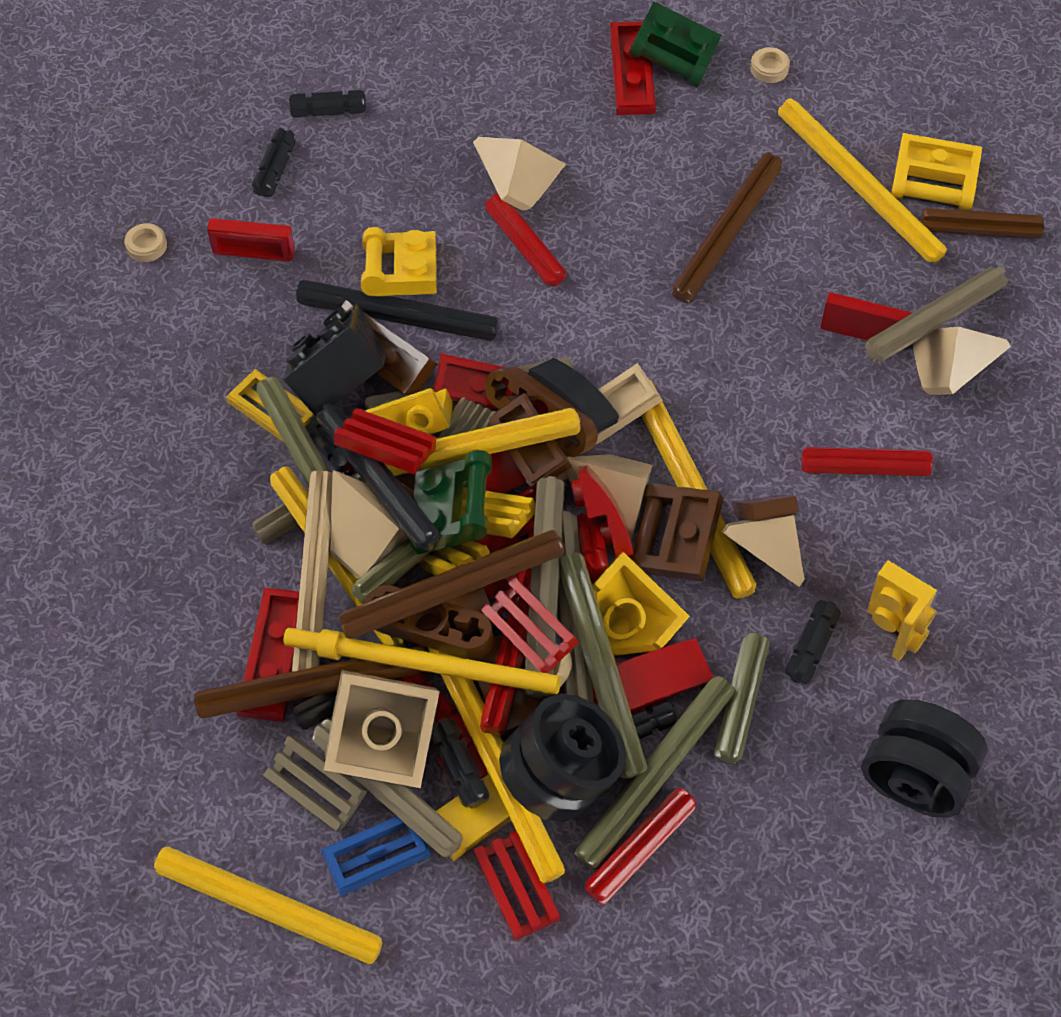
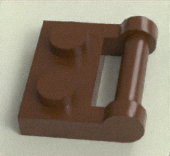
M647 484L643 495V501L646 504L634 547V555L628 557L648 576L658 575L703 582L723 503L720 491ZM672 505L659 556H653L651 553L663 507Z

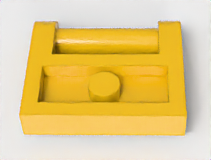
M903 133L891 194L902 200L903 196L956 205L959 206L958 210L971 211L976 191L982 147ZM907 175L962 185V190L907 180Z
M371 227L364 231L362 246L366 251L365 271L361 275V290L369 296L437 294L435 231L411 230L402 233H385L379 227ZM382 253H394V274L385 275L382 272Z

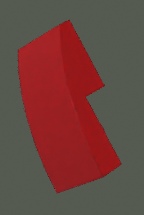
M588 465L579 466V480L571 481L577 508L585 506L588 519L602 515L607 516V519L599 521L600 529L604 537L605 547L613 546L616 558L622 552L627 556L634 555L630 532L615 498L600 477Z
M696 638L654 650L617 664L631 712L641 708H648L651 704L663 699L666 700L668 697L705 687L713 678Z

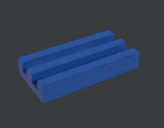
M397 816L321 849L340 897L431 856L426 842ZM407 827L410 832L405 836L387 844L379 845L339 865L336 861V857ZM414 843L416 845V847L411 850H408L375 866L365 869L350 877H347L345 879L343 877V875L348 872H351L357 868L367 865L373 861H376L409 845H412Z

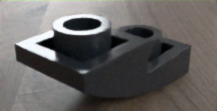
M552 358L529 369L528 374L588 416L594 422L597 433L618 423L619 414L605 396L590 381L567 364Z

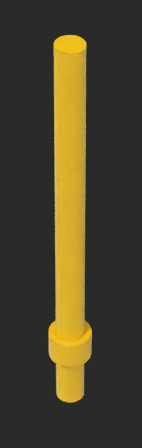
M288 627L283 639L285 646L317 651L319 657L339 660L341 656L553 695L559 693L561 676L363 640L348 639L343 632L323 629L321 633Z

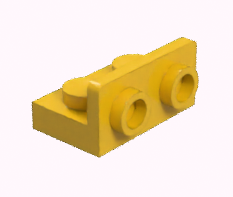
M429 388L365 411L431 435L450 428L453 401L447 389L434 392L433 389Z
M887 560L877 575L867 612L872 615L873 621L883 630L888 632H895L897 630L899 632L892 657L900 661L907 650L915 654L926 640L930 632L927 628L937 613L931 607L937 590Z

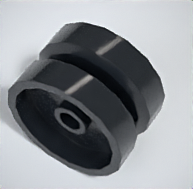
M560 693L545 698L502 744L499 764L502 779L511 795L527 811L545 820L565 822L579 817L598 796L602 795L624 771L626 751L622 736L612 719L597 705L580 696Z
M904 699L891 703L878 729L879 738L872 741L862 762L861 771L865 780L883 796L923 815L942 818L959 815L972 788L970 779L976 777L988 751L985 738L974 725L958 714L939 705L920 700Z

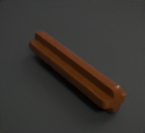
M933 208L923 209L921 215V223L930 232L1040 238L1044 230V218L1039 215Z

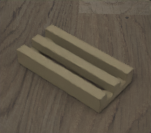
M289 735L284 742L286 747L282 752L278 751L273 759L276 761L272 768H268L263 776L332 829L341 831L349 822L368 790L349 775L324 771L325 757L297 736ZM296 753L349 792L352 795L347 801L294 761V755ZM285 770H288L290 773H292L294 776H296L298 779H300L302 782L308 785L311 789H313L315 792H317L319 795H321L323 798H325L327 801H329L331 804H333L335 807L341 810V813L337 815L334 811H332L330 808H328L326 805H324L322 802H320L318 799H316L314 796L308 793L305 789H303L301 786H299L297 783H295L293 780H291L289 777L283 774V772Z

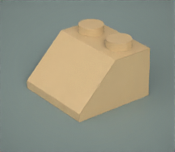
M342 670L323 770L421 788L440 691L434 687Z

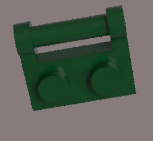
M653 1L628 54L636 58L642 56L688 79L687 83L697 88L722 35Z
M473 450L468 452L463 460L416 472L413 500L440 533V540L434 544V548L430 551L479 540L487 535L488 519L484 515L486 476L491 473L492 457L488 452ZM468 481L466 512L461 517L463 482ZM409 540V545L417 553V555L430 552L424 551L423 548L417 549Z

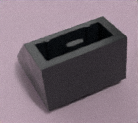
M354 304L347 311L343 307L338 308L324 320L325 328L314 337L310 333L305 334L290 348L293 353L286 360L288 366L283 380L316 418L317 413L322 411L324 404L331 403L334 406L384 367L386 352L362 309L357 304Z

